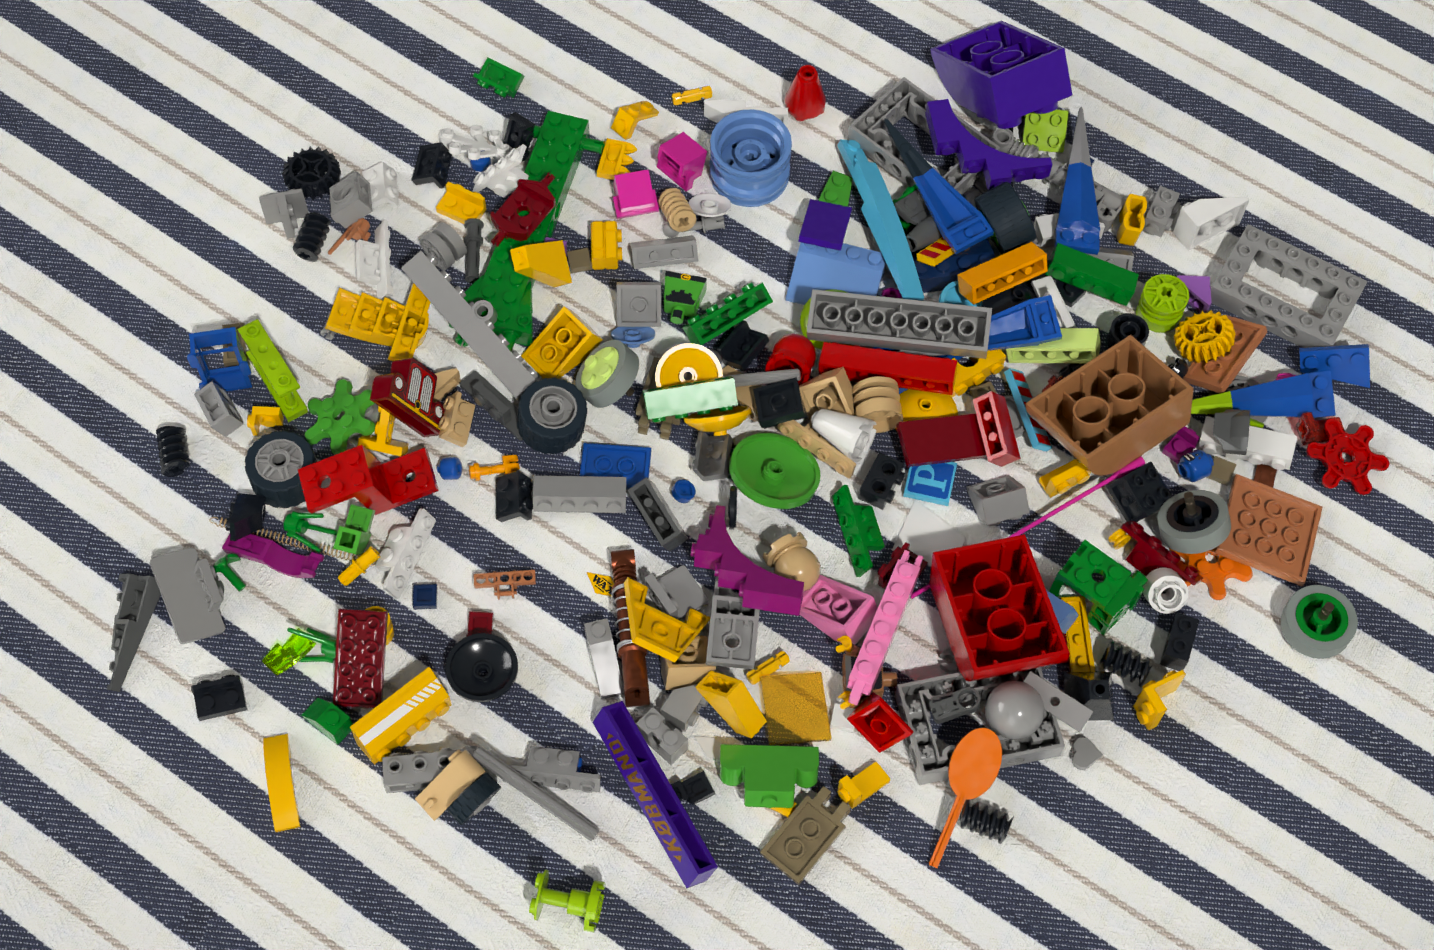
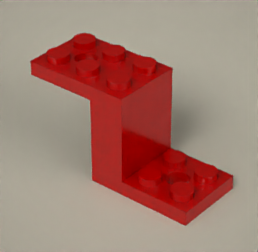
M359 445L298 469L307 509L311 514L355 497L368 509L375 510L374 515L439 491L426 448L382 464L363 445ZM414 472V480L406 482V476ZM330 478V485L327 488H321L322 482Z

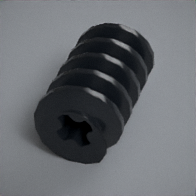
M315 212L308 213L305 216L302 228L293 245V251L301 259L317 262L318 255L321 253L320 248L323 247V241L327 238L326 234L330 231L328 225L331 224V221L327 217Z
M175 426L158 428L156 434L161 473L167 477L179 476L190 466V462L187 460L189 454L186 452L188 446L185 444L187 438L184 436L186 431L184 428Z
M1111 640L1099 664L1104 661L1103 669L1105 670L1112 665L1113 674L1121 670V678L1123 679L1130 674L1131 683L1138 678V686L1142 687L1152 668V665H1149L1150 658L1146 657L1141 662L1140 653H1137L1134 657H1132V649H1128L1123 653V645L1120 644L1115 649V641Z
M966 799L959 820L961 829L970 824L971 833L979 828V836L982 837L988 831L989 840L998 835V843L1001 844L1006 839L1014 816L1008 821L1007 812L998 817L997 808L988 813L987 804L980 810L979 801L970 806V799Z

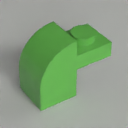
M351 504L345 527L339 526L333 548L361 555L365 551L371 537L369 532L375 510Z

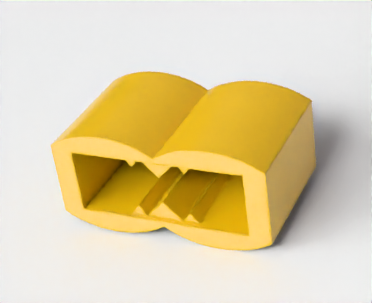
M1129 194L1119 214L1120 226L1117 231L1119 243L1130 246L1136 244L1145 226L1143 216L1147 209L1145 197Z

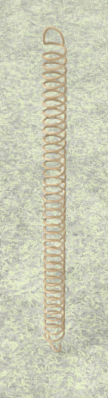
M223 517L220 519V524H219V525L216 524L217 527L220 526L221 528H223V527L221 526V523H222V521H223ZM263 528L262 531H261L260 537H262V534H263V532H264V528ZM272 530L270 531L269 538L266 539L271 540ZM276 531L274 532V536H273L274 541H275ZM285 534L282 535V540L279 543H283ZM332 548V553L330 555H332V557H337L338 550L336 549V554L333 556L334 548Z

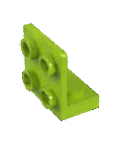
M1054 110L1045 114L1031 112L1023 116L1025 117L1022 140L1025 143L1024 146L1033 144L1039 147L1038 151L1064 152L1068 111Z

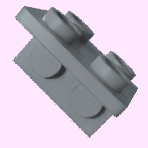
M684 565L660 579H656L652 573L644 578V585L648 587L647 594L658 610L678 620L686 617L689 609L697 610L709 602L705 593Z

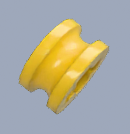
M1120 528L1108 538V541L1114 543L1113 548L1116 550L1126 545L1132 537Z

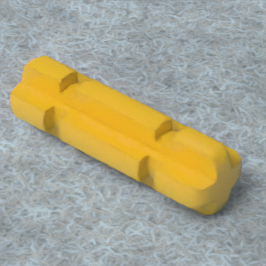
M704 86L702 89L695 88L683 91L682 94L680 92L673 93V104L681 105L682 102L690 103L699 101L701 98H711L712 89L710 86Z
M785 651L775 654V658L770 657L756 666V670L751 669L746 673L747 680L752 685H755L761 681V677L764 679L780 669V665L783 667L790 661L789 656Z

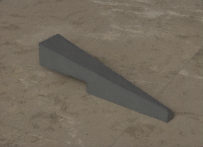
M119 575V581L123 582L122 593L117 594V601L120 602V606L114 618L111 650L115 651V659L109 665V670L113 674L107 690L120 692L161 595L156 579L152 576Z

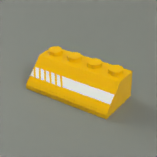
M428 667L350 726L357 745L375 765L379 761L382 762V757H389L391 752L398 746L402 747L407 744L411 736L417 731L425 730L434 718L447 713L452 705L451 700L432 669Z

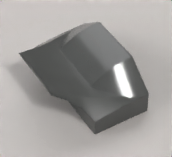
M1226 409L1224 412L1215 413L1213 436L1222 444L1223 453L1246 455L1250 410Z

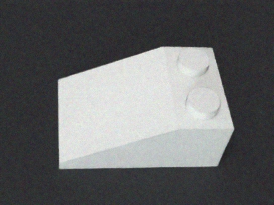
M1248 197L1199 199L1193 203L1188 202L1180 209L1181 212L1173 233L1189 251L1239 225L1250 199Z

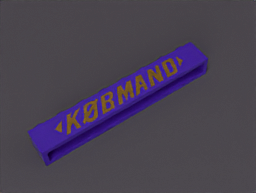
M623 701L602 707L592 723L685 887L690 888L707 881L718 866Z

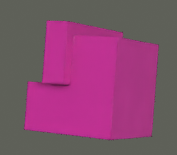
M682 132L660 145L657 156V168L687 192L692 188L694 180L702 175L708 151L685 132Z
M649 170L614 176L615 196L613 197V203L617 219L659 212L655 189H652Z

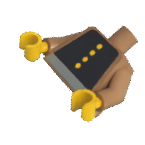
M842 636L837 638V641H840L842 645L836 646L838 653L844 651L846 653L843 654L842 660L843 693L838 698L844 700L840 704L841 709H846L847 707L856 709L869 696L862 694L857 706L848 702L852 689L847 688L848 680L861 648L854 645L850 637ZM883 666L872 690L881 698L883 697L884 687H897V673L883 672Z

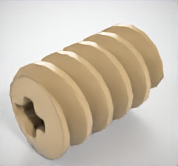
M669 188L663 191L659 196L658 203L671 228L677 232L691 229L696 223V215L685 196L677 188Z

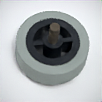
M1190 490L1174 495L1161 506L1157 516L1163 542L1170 549L1180 553L1197 554L1212 550L1222 544L1231 531V520L1227 503L1218 494L1206 490Z

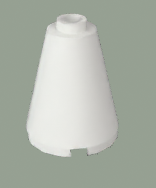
M827 409L816 411L811 418L812 428L854 462L862 459L859 457L862 452H868L876 435V429L873 428V425L877 424L868 418Z

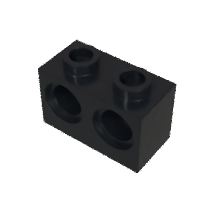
M879 452L860 487L858 499L882 510L886 503L891 504L896 494V491H894L896 484L900 486L905 477L903 472L904 463ZM889 471L892 475H887L883 472ZM880 489L883 493H876L874 490Z
M1176 612L1169 627L1159 665L1177 671L1185 669L1190 658L1199 619Z

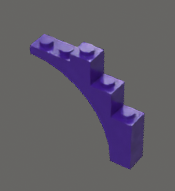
M948 99L927 102L925 116L935 155L957 153L962 174L983 171L988 191L1004 182L1011 184V182L1044 179L1050 176L1053 165L1051 157L1028 158L1000 152L985 145L964 128L955 116Z

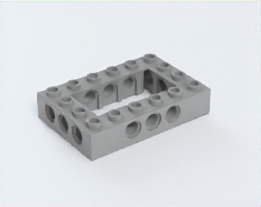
M903 77L849 125L847 140L857 141L866 156L906 186L913 187L915 182L892 137L888 135L884 119H888L894 125L905 116L930 135L925 116L928 101L936 100ZM955 114L959 122L971 135L985 145L1000 151V146ZM958 162L954 167L951 166L943 178L963 195L975 184L980 174L982 176L984 174L983 171L962 174Z
M1248 224L1211 286L1212 304L1249 322L1266 326L1267 331L1302 348L1326 347L1334 345L1368 281ZM1254 257H1256V264L1261 268H1268L1280 274L1282 278L1286 277L1301 284V287H1307L1319 293L1323 298H1333L1322 319L1243 282L1242 279L1245 273L1248 272Z
M1041 667L970 682L966 681L962 674L958 672L898 684L895 698L900 717L914 731L906 739L919 785L949 779V763L955 749L954 745L947 746L943 749L942 755L939 756L936 745L937 736L933 734L930 723L929 702L931 700L935 703L952 697L953 692L959 691L964 687H971L979 693L980 701L987 700L992 690L998 685L1007 681L1023 682L1030 671L1044 679ZM969 693L963 694L958 701L959 703L967 702L975 698V696ZM1044 710L1042 724L1031 736L1024 739L1011 740L999 735L998 738L1002 747L1000 768L1061 756L1065 744L1057 718Z

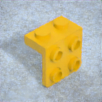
M1175 670L1170 671L1158 682H1155V680L1149 681L1143 685L1142 692L1137 695L1138 699L1133 707L1136 710L1139 722L1145 725L1148 731L1157 727L1167 710L1160 698L1178 689L1186 675L1184 670L1179 672Z

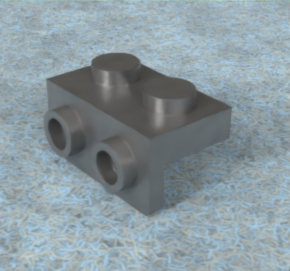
M703 431L698 432V439L695 442V460H693L692 467L693 471L703 481L728 478L733 441L730 434L708 436Z

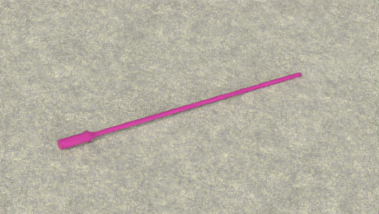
M1141 456L1136 458L1122 469L1114 472L1109 478L1009 537L1025 533L1109 482L1120 479L1143 466L1145 460ZM927 584L915 591L910 598L913 599L930 589V585Z

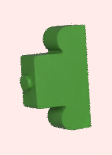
M720 745V780L728 786H737L741 782L744 783V805L746 807L792 808L794 806L795 784L802 788H810L817 783L819 747Z

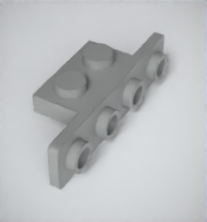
M531 746L527 767L509 765L539 787H555L561 790L573 789L587 793L600 792L601 776L599 774L577 772L580 751Z

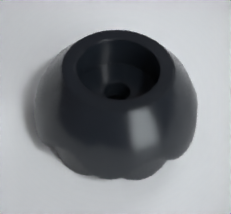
M1176 358L1175 363L1168 365L1182 379L1188 372V365L1184 359Z

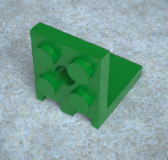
M1084 539L1078 550L1072 554L1066 565L1057 573L1049 592L1058 597L1068 585L1104 610L1130 577L1131 572ZM1092 574H1101L1104 581L1096 582L1093 580Z

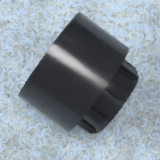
M1131 313L1117 316L1113 320L1107 336L1109 348L1129 335L1145 346L1149 336V327L1146 321L1140 316Z

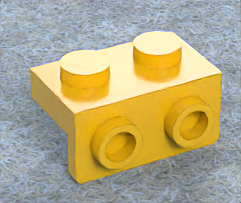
M1074 459L1041 476L1039 483L1051 498L1057 494L1065 493L1076 484H1082L1090 478L1091 471L1082 463H1079L1077 459Z

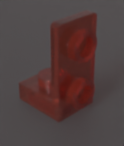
M1312 412L1302 413L1296 424L1302 445L1328 441V436L1324 431V424L1328 419L1314 420ZM1339 417L1329 418L1336 419L1337 421H1339L1343 431H1345L1341 419Z

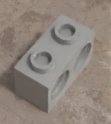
M213 381L194 394L211 428L223 436L227 437L244 424L227 391Z

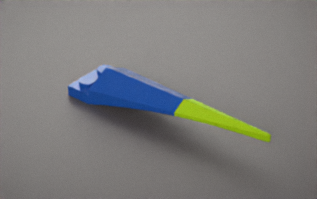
M1331 371L1305 373L1192 400L1191 414H1215L1224 412L1226 409L1250 410V416L1292 418L1336 416Z

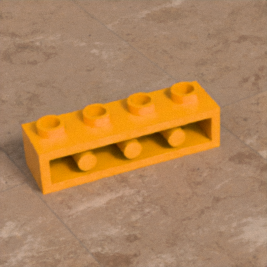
M1030 242L957 274L959 293L974 305L1048 272L1047 253L1033 242Z

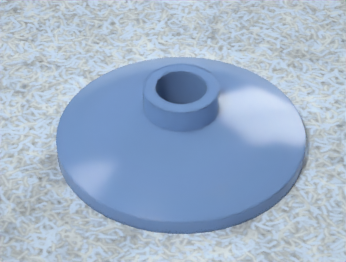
M617 327L612 330L611 338L627 344V347L637 348L640 344L653 340L655 338V330L651 327Z

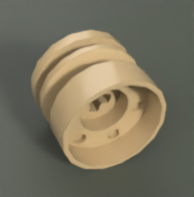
M877 376L861 380L853 386L852 394L854 407L856 408L854 410L855 416L875 421L877 425H873V428L876 429V433L893 430L898 422H903L897 381L889 377Z

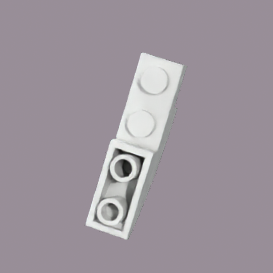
M737 99L704 100V116L716 123L733 112L754 109L774 115L787 127L788 108L746 107V100Z

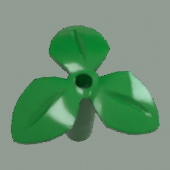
M237 554L224 555L213 564L215 573L221 572L241 592L246 585L228 566L229 563L241 559Z

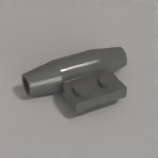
M918 189L895 203L894 206L897 213L907 223L910 222L916 225L906 236L911 252L926 248L942 238Z

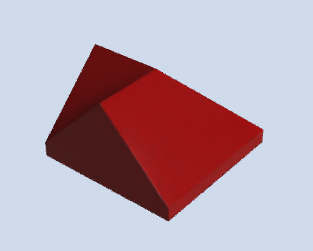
M874 692L847 718L879 753L902 741L914 732Z

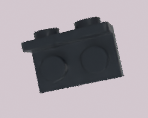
M442 142L420 146L412 177L415 185L434 182L440 189L445 187L452 154L449 153V150Z
M226 675L214 681L203 680L198 682L197 685L191 686L199 721L248 710L244 685L239 675Z

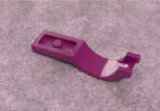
M229 534L222 547L225 553L237 554L239 557L265 564L279 573L295 578H314L316 575L315 570L319 563L324 560V556L311 552L308 556L299 555L284 549L273 540L249 534L236 541H230Z

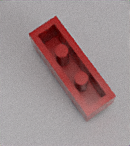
M991 391L973 399L988 462L1002 467L1021 459L1005 397Z

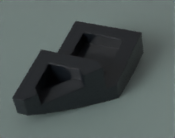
M704 771L683 782L679 780L671 784L679 800L693 805L716 794Z

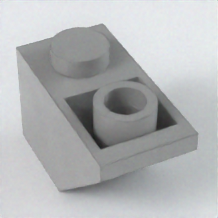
M698 684L674 689L660 709V714L665 717V721L686 732L689 725L692 727L695 725L700 714L698 712L701 707L708 705L706 699L695 688Z

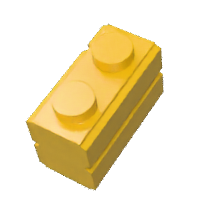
M593 221L591 223L592 269L604 270L605 268L617 269L618 261H622V247L618 248V242H622V229H617L616 221Z

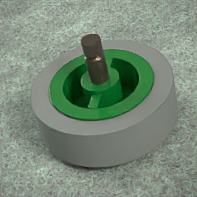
M1310 585L1295 592L1284 607L1281 615V629L1287 642L1299 653L1317 659L1330 658L1341 653L1354 637L1358 625L1356 611L1349 599L1338 590L1323 585Z

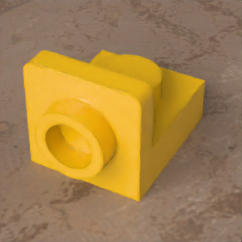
M252 407V414H249L247 417V427L251 429L253 436H258L260 425L266 427L283 426L284 417L280 407Z

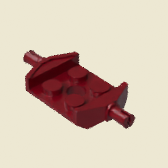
M548 172L542 181L539 182L519 179L518 187L496 213L493 211L490 213L491 220L498 230V233L491 239L493 245L498 247L504 238L525 241L530 237L556 205L555 198L548 189V186L555 179L553 174L550 175ZM521 211L529 212L527 216L522 217L518 215Z

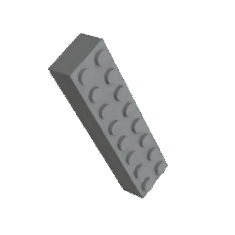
M812 289L807 338L815 341L986 359L992 308Z

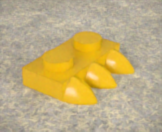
M607 138L597 169V177L614 180L615 175L630 173L624 166L634 163V160L626 154L636 152L637 148L631 143Z

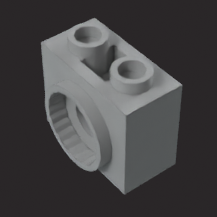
M357 171L329 188L330 215L336 223H340L345 229L357 222L358 219L372 212L370 183Z

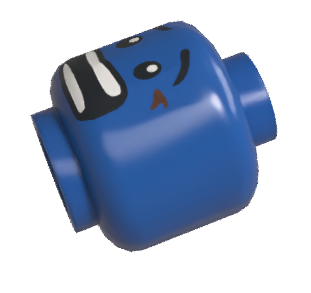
M1197 449L1182 455L1177 468L1183 479L1196 482L1211 475L1214 462L1210 454Z

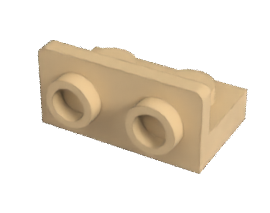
M456 391L444 401L443 408L445 412L439 422V438L464 447L467 444L475 405L462 400V393Z

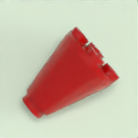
M804 65L799 69L785 96V106L797 121L815 118L825 111L826 98L818 73L811 65Z

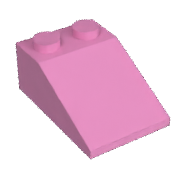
M820 575L817 583L810 590L803 593L800 615L833 640L837 641V638L848 636L855 645L870 628L878 607L873 596Z

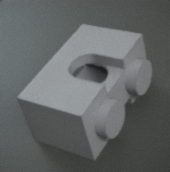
M654 707L636 723L646 743L670 765L688 750V738L677 728L673 731L668 728L665 723V717ZM653 735L661 742L660 744L655 742L652 738Z

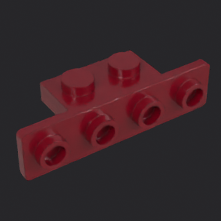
M1130 520L1123 523L1121 529L1138 541L1125 560L1145 576L1157 568H1170L1194 586L1202 581L1203 577L1199 575V571L1194 566L1185 564L1180 560L1181 557L1176 552L1166 549L1162 545L1161 540L1147 534L1142 525Z

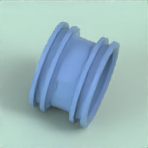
M754 109L733 112L720 120L712 131L710 139V181L714 190L719 195L728 198L732 204L743 207H759L776 200L786 189L790 176L792 141L785 124L770 113Z

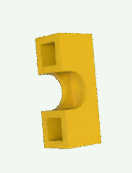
M1002 350L987 351L986 359L970 357L974 363V366L971 367L962 366L957 361L953 395L950 396H960L972 385H979L989 375H996L1002 371L1006 355Z

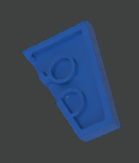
M1369 344L1299 348L1300 372L1331 371L1333 380L1370 388Z

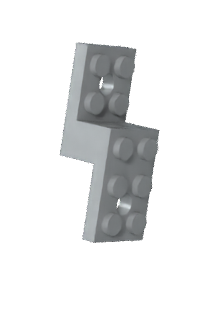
M718 577L715 578L706 665L754 669L760 610L742 607L743 597H739V593L733 592L730 588L718 587ZM730 638L738 640L739 645L735 648H730L725 642Z

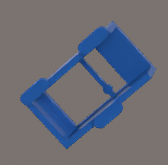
M236 327L189 334L191 353L187 355L190 367L197 368L202 380L199 383L200 390L211 381L225 391L252 388L251 368L238 338ZM232 343L233 345L229 346L228 348L215 349L209 351L201 350V348L203 347H210ZM227 351L235 352L239 366L209 370L204 355Z

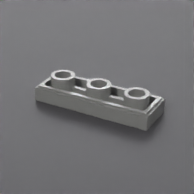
M1031 671L1023 681L1035 688L1040 694L1044 703V710L1079 733L1093 714L1092 710ZM1053 698L1060 700L1058 706L1051 705L1050 702Z

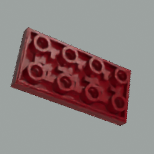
M976 414L903 421L896 424L907 467L987 458Z
M338 609L333 704L335 706L375 708L383 702L388 611Z

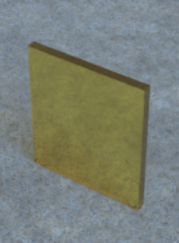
M821 672L760 676L769 745L831 741Z

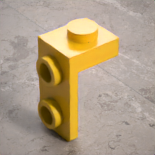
M648 101L622 106L619 108L611 128L625 140L630 139L638 121L658 116L659 111Z
M874 762L850 779L846 775L840 779L837 792L840 798L853 809L890 782V778L881 766Z

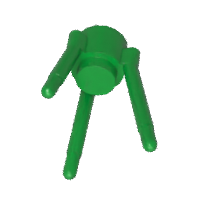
M293 511L292 514L290 513L286 516L284 521V530L288 532V537L297 539L317 552H320L321 549L299 534H304L307 529L331 535H337L338 533L337 530L308 524V521L305 520V518H323L324 515L322 513L311 514Z
M293 628L287 629L290 633L322 643L321 653H324L325 656L301 657L296 662H334L337 638L311 628H307L309 633Z

